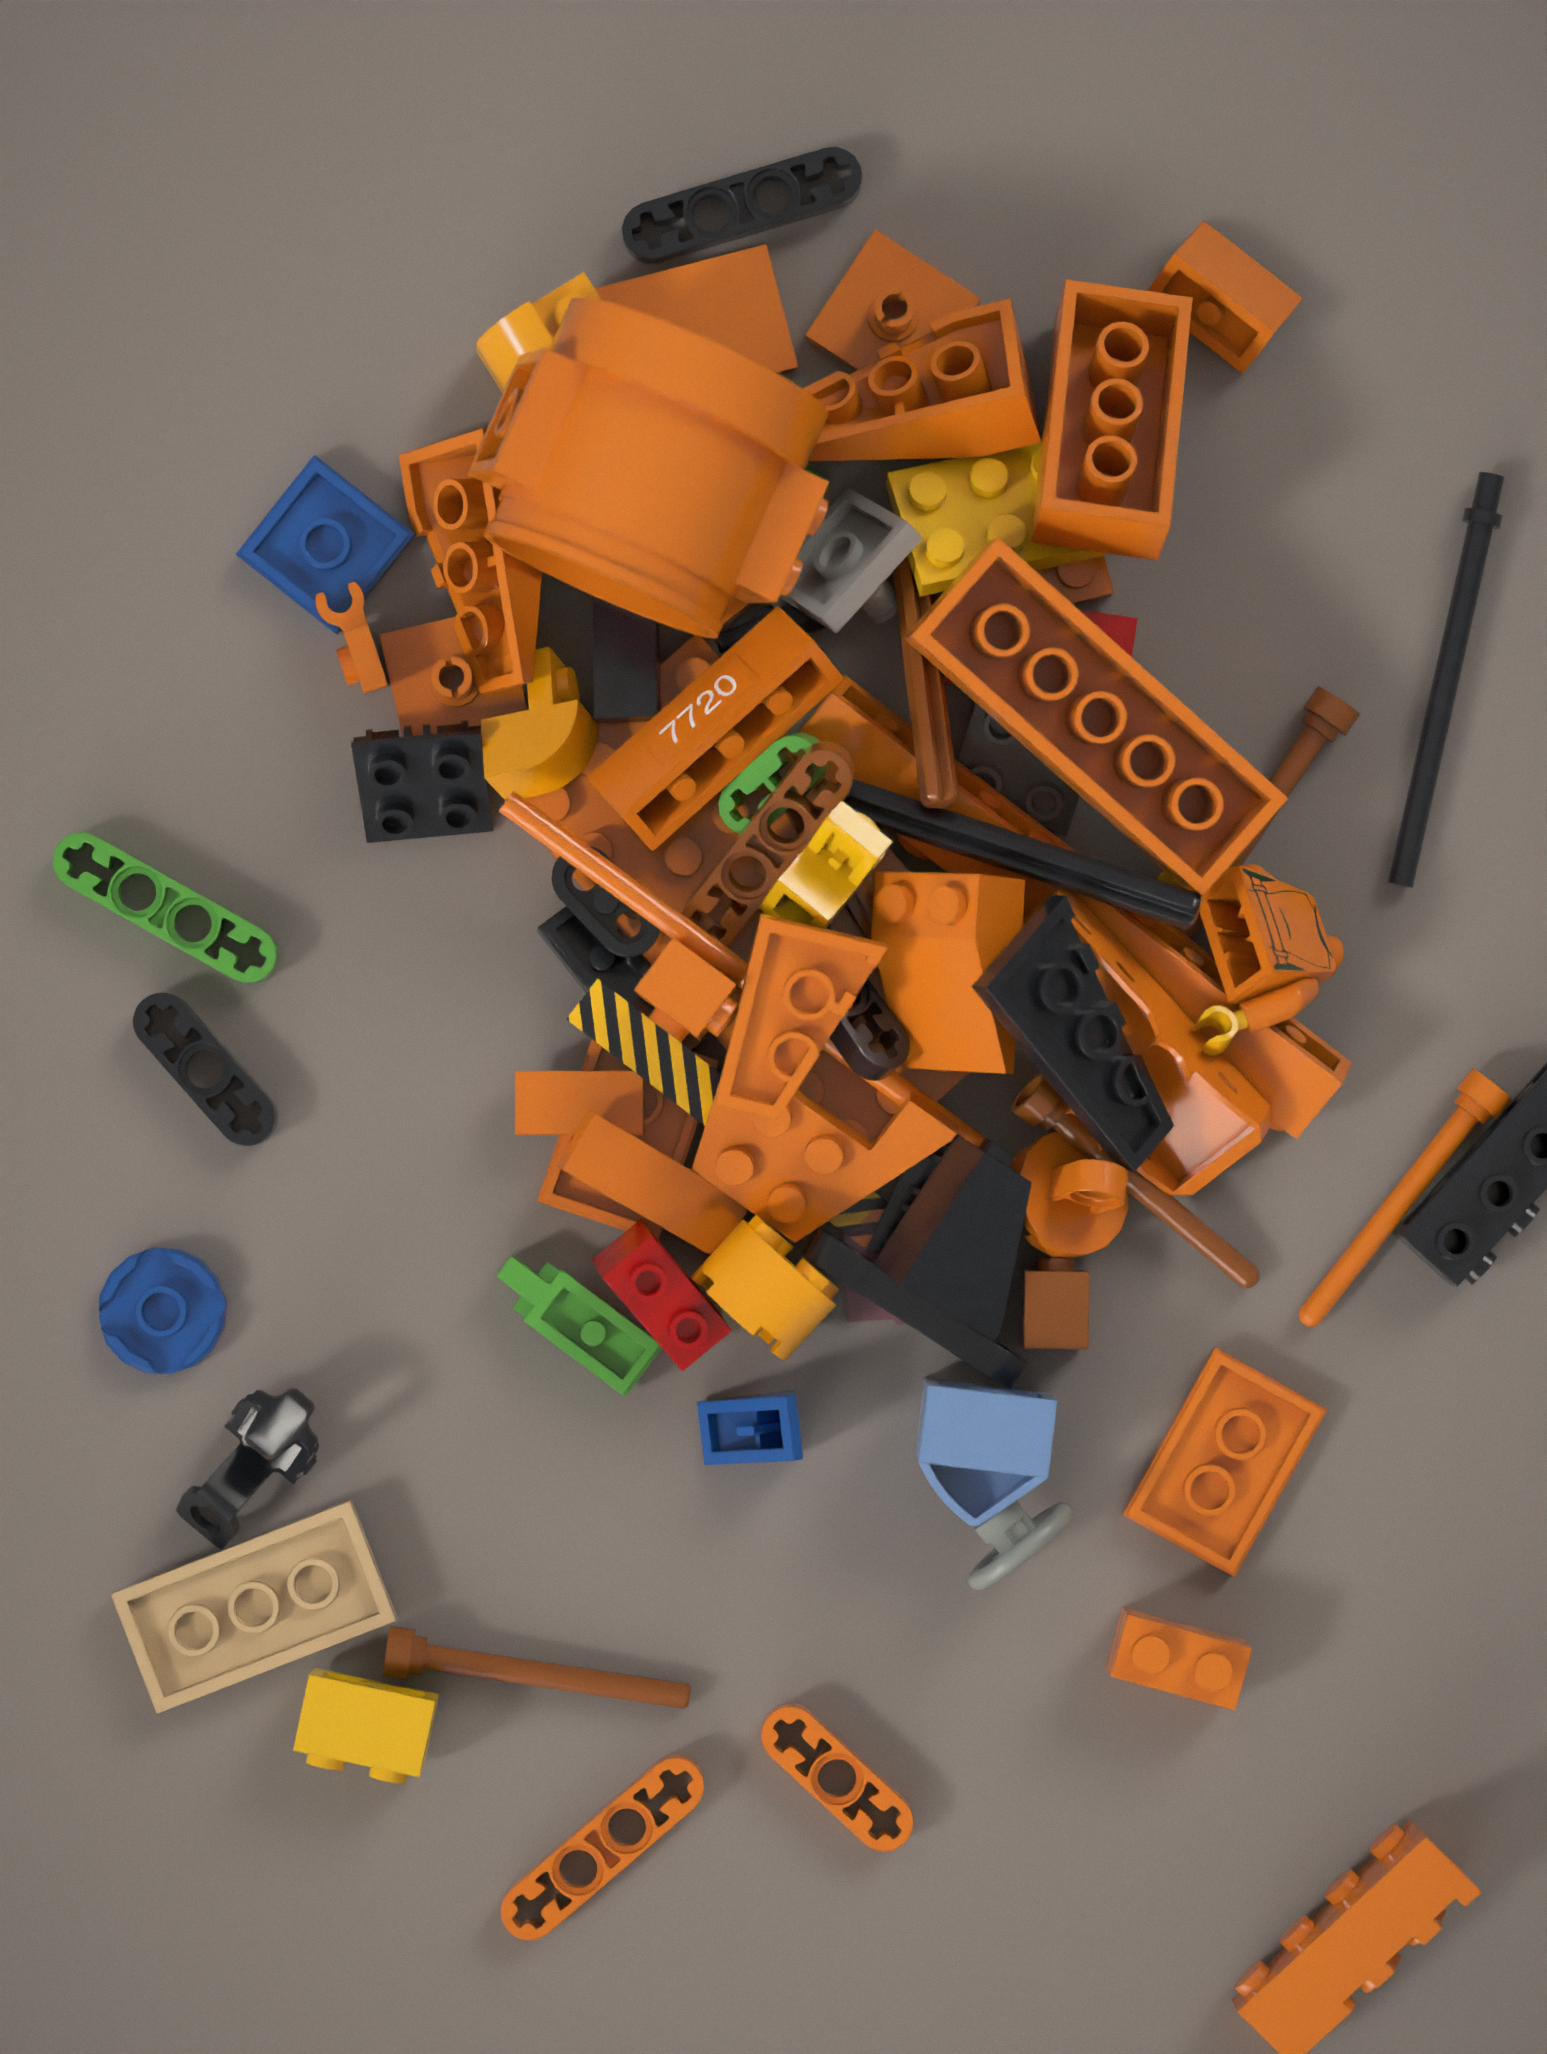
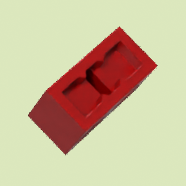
M641 1219L592 1259L604 1281L682 1372L732 1331L719 1310Z

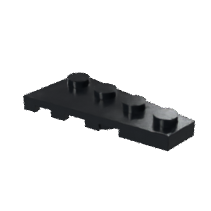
M1051 895L971 987L1114 1163L1125 1167L1131 1172H1135L1174 1127V1124L1142 1056L1132 1052L1122 1030V1026L1126 1022L1116 1001H1109L1095 973L1100 966L1090 945L1081 943L1070 920L1076 915L1067 896Z

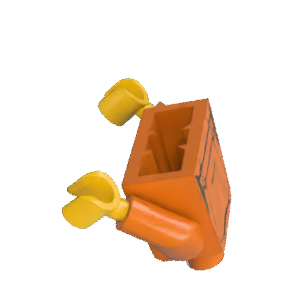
M1256 864L1228 867L1210 889L1201 896L1200 915L1228 1002L1239 1005V1010L1235 1012L1220 1005L1211 1006L1204 1011L1194 1026L1193 1031L1200 1030L1205 1026H1212L1217 1028L1222 1035L1210 1039L1202 1051L1208 1055H1218L1224 1052L1237 1031L1247 1028L1251 1034L1296 1016L1317 998L1319 985L1335 974L1336 969L1343 960V944L1336 936L1326 934L1315 899L1308 892L1277 880L1263 867ZM1164 871L1157 878L1158 880L1181 887Z

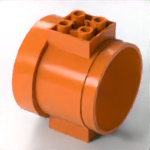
M573 298L570 300L550 349L542 348L519 355L469 469L468 475L502 490L499 496L500 505L493 521L488 522L483 536L490 543L514 558L596 598L690 634L706 638H717L723 626L721 621L728 604L733 602L734 599L743 603L777 602L780 594L787 596L798 580L803 562L796 557L806 534L813 536L821 526L829 504L828 500L822 498L829 482L805 471L829 412L818 399L800 386L762 364L717 342L662 319L621 305L592 298Z

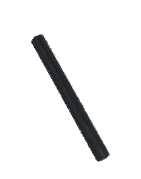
M855 779L843 800L854 811L868 816L878 828L1183 929L1191 928L1199 913L1201 896L1197 892L946 809L926 808L919 800Z

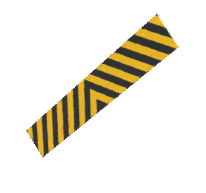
M597 978L566 1020L705 1126L721 1073ZM872 1192L829 1222L864 1249H867L888 1202L875 1192Z

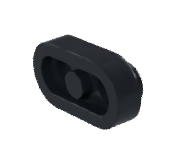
M590 846L598 853H600L602 856H604L606 859L615 864L603 851L599 850L598 848ZM559 856L552 870V885L556 895L607 950L622 957H636L644 954L654 946L660 934V930L597 883L590 890H578L573 884V874L577 869ZM625 913H633L641 921L639 933L631 938L621 936L616 928L617 920Z

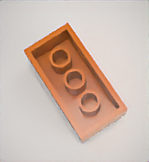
M1069 279L1065 280L1054 321L1031 543L1158 561L1171 525L1192 297Z

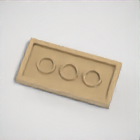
M352 1499L111 1594L157 1714L395 1622L398 1619Z

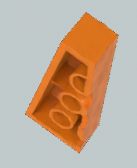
M1411 1819L1401 1828L1396 1823L1388 1826L1369 1847V1851L1374 1856L1356 1874L1351 1869L1343 1872L1328 1887L1324 1894V1897L1329 1902L1312 1919L1305 1914L1292 1923L1279 1940V1943L1283 1946L1280 1952L1267 1965L1261 1960L1254 1963L1236 1982L1234 1988L1239 1993L1232 1999V2003L1237 2012L1279 2054H1307L1353 2011L1356 2002L1350 1996L1359 1987L1365 1993H1369L1375 1988L1380 1987L1395 1973L1396 1966L1401 1960V1955L1398 1953L1399 1950L1406 1944L1413 1947L1421 1943L1424 1946L1442 1930L1443 1924L1440 1922L1446 1914L1445 1908L1457 1899L1464 1907H1467L1482 1893L1466 1873Z

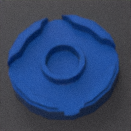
M155 1247L129 1256L110 1273L99 1295V1320L106 1344L123 1363L144 1373L172 1374L197 1365L215 1349L225 1328L227 1301L219 1278L202 1259L182 1249Z

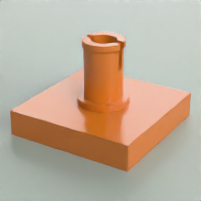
M874 229L805 334V339L853 371H857L879 359L876 350L894 341L901 348L932 332L929 325L930 322L951 312L976 307L980 304L981 298Z
M455 617L379 634L403 737L404 726L411 725L412 734L416 736L423 735V724H430L432 734H437V726L461 724L463 720H468L469 726L481 725V719L528 710L523 685L490 694H480L453 628Z

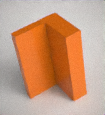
M1204 220L1177 249L1147 290L1192 297L1189 332L1242 374L1245 373L1276 331L1303 299Z

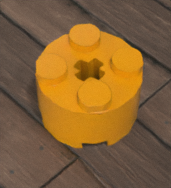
M755 1215L749 1223L742 1220L694 1272L691 1278L705 1289L714 1282L706 1293L752 1336L758 1335L768 1345L774 1339H777L769 1350L785 1362L836 1306L832 1298L840 1289L804 1258L795 1266L786 1257L794 1247L769 1224Z

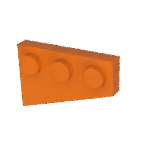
M761 913L715 1098V1105L778 1120L819 1057L820 1051L841 1018H844L855 1001L857 993L873 968L878 965L887 951L888 944Z

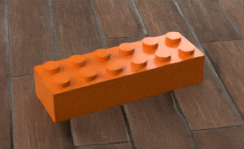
M999 538L990 540L985 544L904 637L909 644L1182 888L1197 892L1200 896H1203L1289 799Z

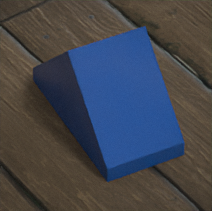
M795 1390L697 1402L704 1465L780 1462L803 1459Z

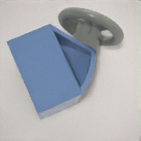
M924 1378L915 1455L928 1482L939 1498L968 1525L976 1526L974 1530L986 1545L991 1543L995 1547L968 1575L969 1586L974 1590H983L1011 1573L1037 1553L1072 1518L1071 1506L1066 1503H1057L1031 1519L1017 1501L1048 1479L1057 1400L1051 1393Z

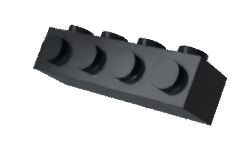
M1547 1062L1508 1104L1501 1115L1489 1125L1392 1233L1449 1285L1458 1287L1464 1279L1472 1285L1479 1280L1497 1259V1256L1491 1251L1507 1231L1513 1237L1519 1235L1540 1211V1208L1533 1202L1547 1188Z

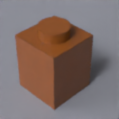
M1036 1257V1269H1022L1021 1346L1023 1348L1089 1349V1271L1075 1270V1258Z

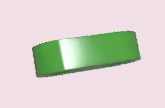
M799 732L784 736L769 746L726 785L721 792L718 806L720 816L725 825L737 833H740L754 814L745 818L740 815L738 808L742 805L743 799L738 792L741 790L748 795L759 790L763 785H766L772 792L781 781L776 774L789 762V757L784 752L786 748L795 753L802 749L806 750L810 745L821 741L813 735ZM829 761L823 767H819L814 763L810 764L815 772L811 784L802 795L808 794L821 782L827 773ZM795 786L789 788V790L799 793ZM766 797L765 799H763V800L759 803L758 809H759L760 806L763 804V802L767 799V797ZM781 807L775 809L769 815V825L774 824L791 808Z

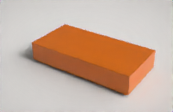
M515 1071V1135H574L587 1111L597 1114L631 1135H644V1079L634 1071Z

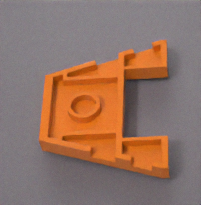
M799 1090L796 1091L778 1120L715 1105V1094L691 1170L796 1243L952 1141L957 1134L959 1125L911 1092L877 1138L871 1142Z

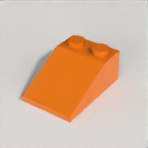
M875 872L871 938L874 941L888 944V949L879 961L878 967L887 1005L905 1030L910 1043L909 1055L904 1063H902V1068L1014 1074L1016 1041L971 986L1021 931L1023 927L1025 879L984 874Z

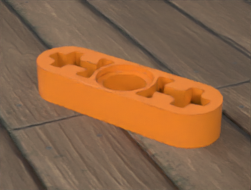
M794 1703L781 1704L767 1714L761 1730L762 1744L767 1754L865 1845L876 1851L888 1852L898 1849L909 1839L913 1829V1817L908 1802L807 1708ZM797 1718L803 1721L805 1726L801 1731V1735L814 1750L821 1738L831 1745L813 1758L806 1773L797 1766V1764L806 1760V1755L797 1746L790 1743L781 1749L775 1744L779 1737V1732L774 1725L781 1719L787 1724L795 1722ZM830 1760H844L855 1770V1783L844 1794H829L819 1784V1771ZM867 1782H871L877 1788V1790L868 1795V1799L879 1810L886 1811L891 1806L899 1810L895 1817L899 1830L892 1835L886 1830H882L877 1836L871 1833L869 1830L872 1827L873 1819L860 1805L853 1816L843 1809L860 1798Z

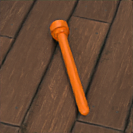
M1471 1068L1456 1087L1461 1092L1454 1100V1103L1458 1106L1299 1309L1298 1316L1303 1325L1316 1327L1324 1320L1476 1124L1479 1122L1485 1125L1491 1116L1497 1119L1512 1101V1098L1480 1072Z

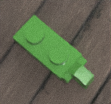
M511 1254L496 1274L498 1279L521 1295L512 1308L524 1317L523 1321L624 1397H626L662 1349L648 1332L564 1269L558 1270L548 1261L537 1273Z

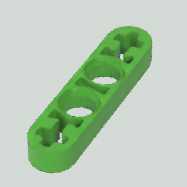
M80 832L64 837L55 847L52 856L53 869L58 879L66 886L226 976L247 984L259 983L269 978L276 970L279 961V948L269 933L97 836ZM88 844H91L95 848L92 853V859L111 870L113 869L116 857L124 862V865L111 878L106 897L97 892V889L105 883V880L89 872H83L78 879L71 875L74 864L67 860L71 849L83 851ZM136 874L148 876L156 887L154 902L143 911L130 910L121 899L123 883L127 878ZM188 906H201L208 911L211 917L212 926L210 933L199 942L185 941L179 935L176 928V920L179 913ZM225 920H229L236 925L227 935L243 944H249L254 937L262 941L259 946V952L266 957V960L261 968L250 965L245 973L241 972L237 968L240 962L238 955L224 947H220L218 959L208 954V951L220 940Z

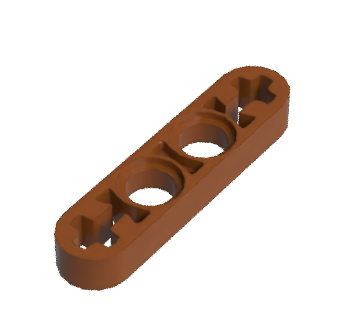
M825 741L812 744L803 751L689 897L682 914L698 926L701 915L697 909L703 913H709L718 903L724 892L732 899L725 908L720 921L724 930L714 925L707 933L725 946L730 944L762 904L777 880L807 847L828 815L847 796L855 777V764L851 754L843 746ZM828 761L835 763L838 766L835 778L839 784L837 785L829 780L824 782L816 792L811 803L806 796L802 795L811 784L815 772L810 764L814 763L819 767H823ZM795 786L799 793L789 790V788ZM814 805L820 806L822 809L817 811ZM781 807H789L796 810L802 816L805 823L803 832L793 838H782L776 835L768 823L770 813ZM752 856L764 865L766 879L761 884L753 887L743 886L733 878L730 871L731 863L739 857ZM717 883L720 888L713 887V885ZM738 902H739V903H742V904H745V906H744V907H740V905L738 904Z

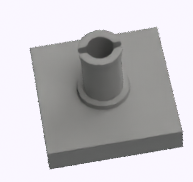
M847 487L827 509L824 520L813 536L806 534L796 557L803 562L798 580L787 596L780 594L779 598L836 634L860 607L874 623L885 622L898 612L895 587L888 582L887 577L923 538L909 522Z

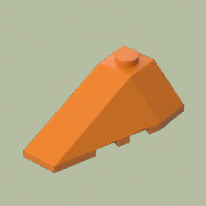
M1011 298L948 313L930 322L929 325L932 332L901 348L894 341L876 350L879 359L849 375L836 371L803 388L818 399L829 412L809 461L975 458L1041 443L1035 395Z
M481 428L398 455L408 518L416 537L426 536L437 564L430 569L437 589L447 588L457 615L453 628L480 694H490L533 682L542 580L541 571L502 551L483 536L488 522L493 521L500 505L499 496L502 490L468 475L487 428Z

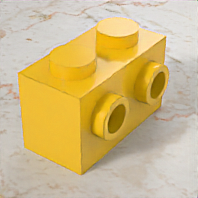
M314 1668L308 1677L293 1751L306 1753V1763L315 1767L341 1771L344 1769L345 1762L370 1767L368 1776L390 1783L406 1784L408 1775L420 1777L424 1769L439 1694Z

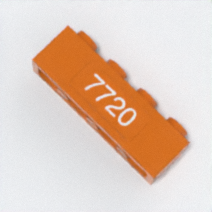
M777 606L590 773L586 779L653 852L845 679L816 642Z

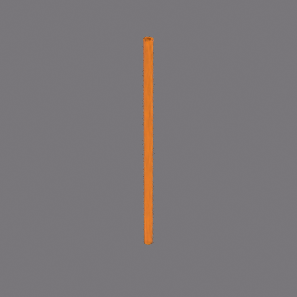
M514 790L500 807V813L670 938L674 937L733 981L742 990L748 962ZM829 1038L822 1049L853 1071ZM896 1071L879 1081L862 1078L900 1107L911 1092L959 1125L957 1134L977 1147L985 1138Z

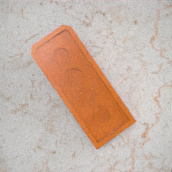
M1057 888L1023 917V927L1051 895L1067 896L1076 915L1070 920L1081 943L1090 945L1100 966L1095 973L1108 1000L1116 1001L1126 1022L1122 1026V1030L1132 1052L1142 1056L1174 1124V1127L1136 1171L1169 1195H1194L1262 1142L1270 1127L1271 1106L1222 1053L1208 1055L1202 1051L1209 1038L1201 1030L1193 1031L1196 1024L1074 892ZM1068 1107V1109L1066 1110L1065 1114H1066V1113L1074 1114V1112L1070 1109V1107ZM1099 1144V1152H1100V1151L1103 1150V1148H1102L1101 1145Z

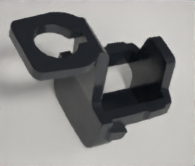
M290 1388L279 1396H272L262 1390H256L253 1394H248L244 1399L242 1398L231 1412L233 1416L224 1426L239 1439L240 1444L202 1487L191 1486L187 1489L176 1508L178 1515L213 1545L223 1549L239 1531V1522L235 1515L272 1473H280L294 1485L302 1475H306L316 1464L317 1456L315 1454L319 1448L318 1437L311 1430L308 1423L315 1409L314 1403L296 1388ZM197 1506L201 1508L208 1506L217 1514L215 1519L220 1527L208 1522L200 1514Z

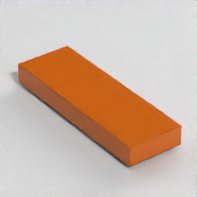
M587 1111L556 1167L709 1256L742 1221L748 1210L699 1174L591 1111Z

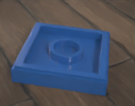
M314 454L237 551L236 555L338 635L342 629L327 623L319 615L315 604L316 594L323 592L327 599L328 607L333 612L343 613L352 605V596L349 593L348 584L356 582L363 592L365 601L416 535Z

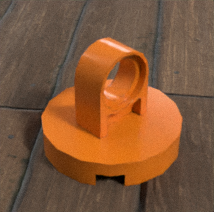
M1056 1131L1036 1138L1029 1147L1021 1149L1016 1155L1017 1160L1011 1169L1032 1182L1023 1226L1030 1233L1024 1237L1033 1247L1051 1257L1077 1258L1107 1247L1121 1231L1128 1211V1192L1126 1190L1129 1170L1125 1167L1108 1161L1088 1159Z

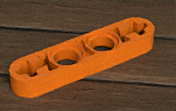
M681 1754L666 1755L659 1759L518 1879L505 1893L500 1909L502 1922L507 1931L516 1938L526 1941L537 1940L547 1935L690 1813L701 1801L704 1791V1776L699 1765L690 1757ZM669 1769L675 1775L681 1774L684 1770L687 1771L692 1777L687 1783V1790L690 1796L684 1800L677 1794L669 1796L659 1805V1810L668 1816L662 1822H657L650 1805L635 1796V1794L642 1788H645L651 1800L664 1787L665 1781L661 1775L664 1771ZM629 1808L636 1810L645 1820V1833L634 1843L625 1844L618 1842L609 1831V1820L620 1809ZM582 1850L588 1852L596 1861V1876L585 1885L571 1884L564 1879L561 1873V1860L571 1851ZM544 1872H548L555 1888L564 1896L570 1898V1900L565 1905H560L559 1899L555 1894L544 1903L541 1909L543 1922L537 1924L529 1918L520 1923L515 1918L519 1909L516 1897L523 1894L528 1900L535 1899L547 1887V1883L538 1877Z

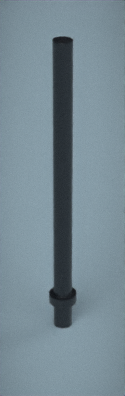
M1479 472L1472 508H1465L1462 522L1467 523L1468 526L1388 883L1410 888H1413L1492 531L1493 529H1500L1502 515L1497 513L1504 477L1497 474Z

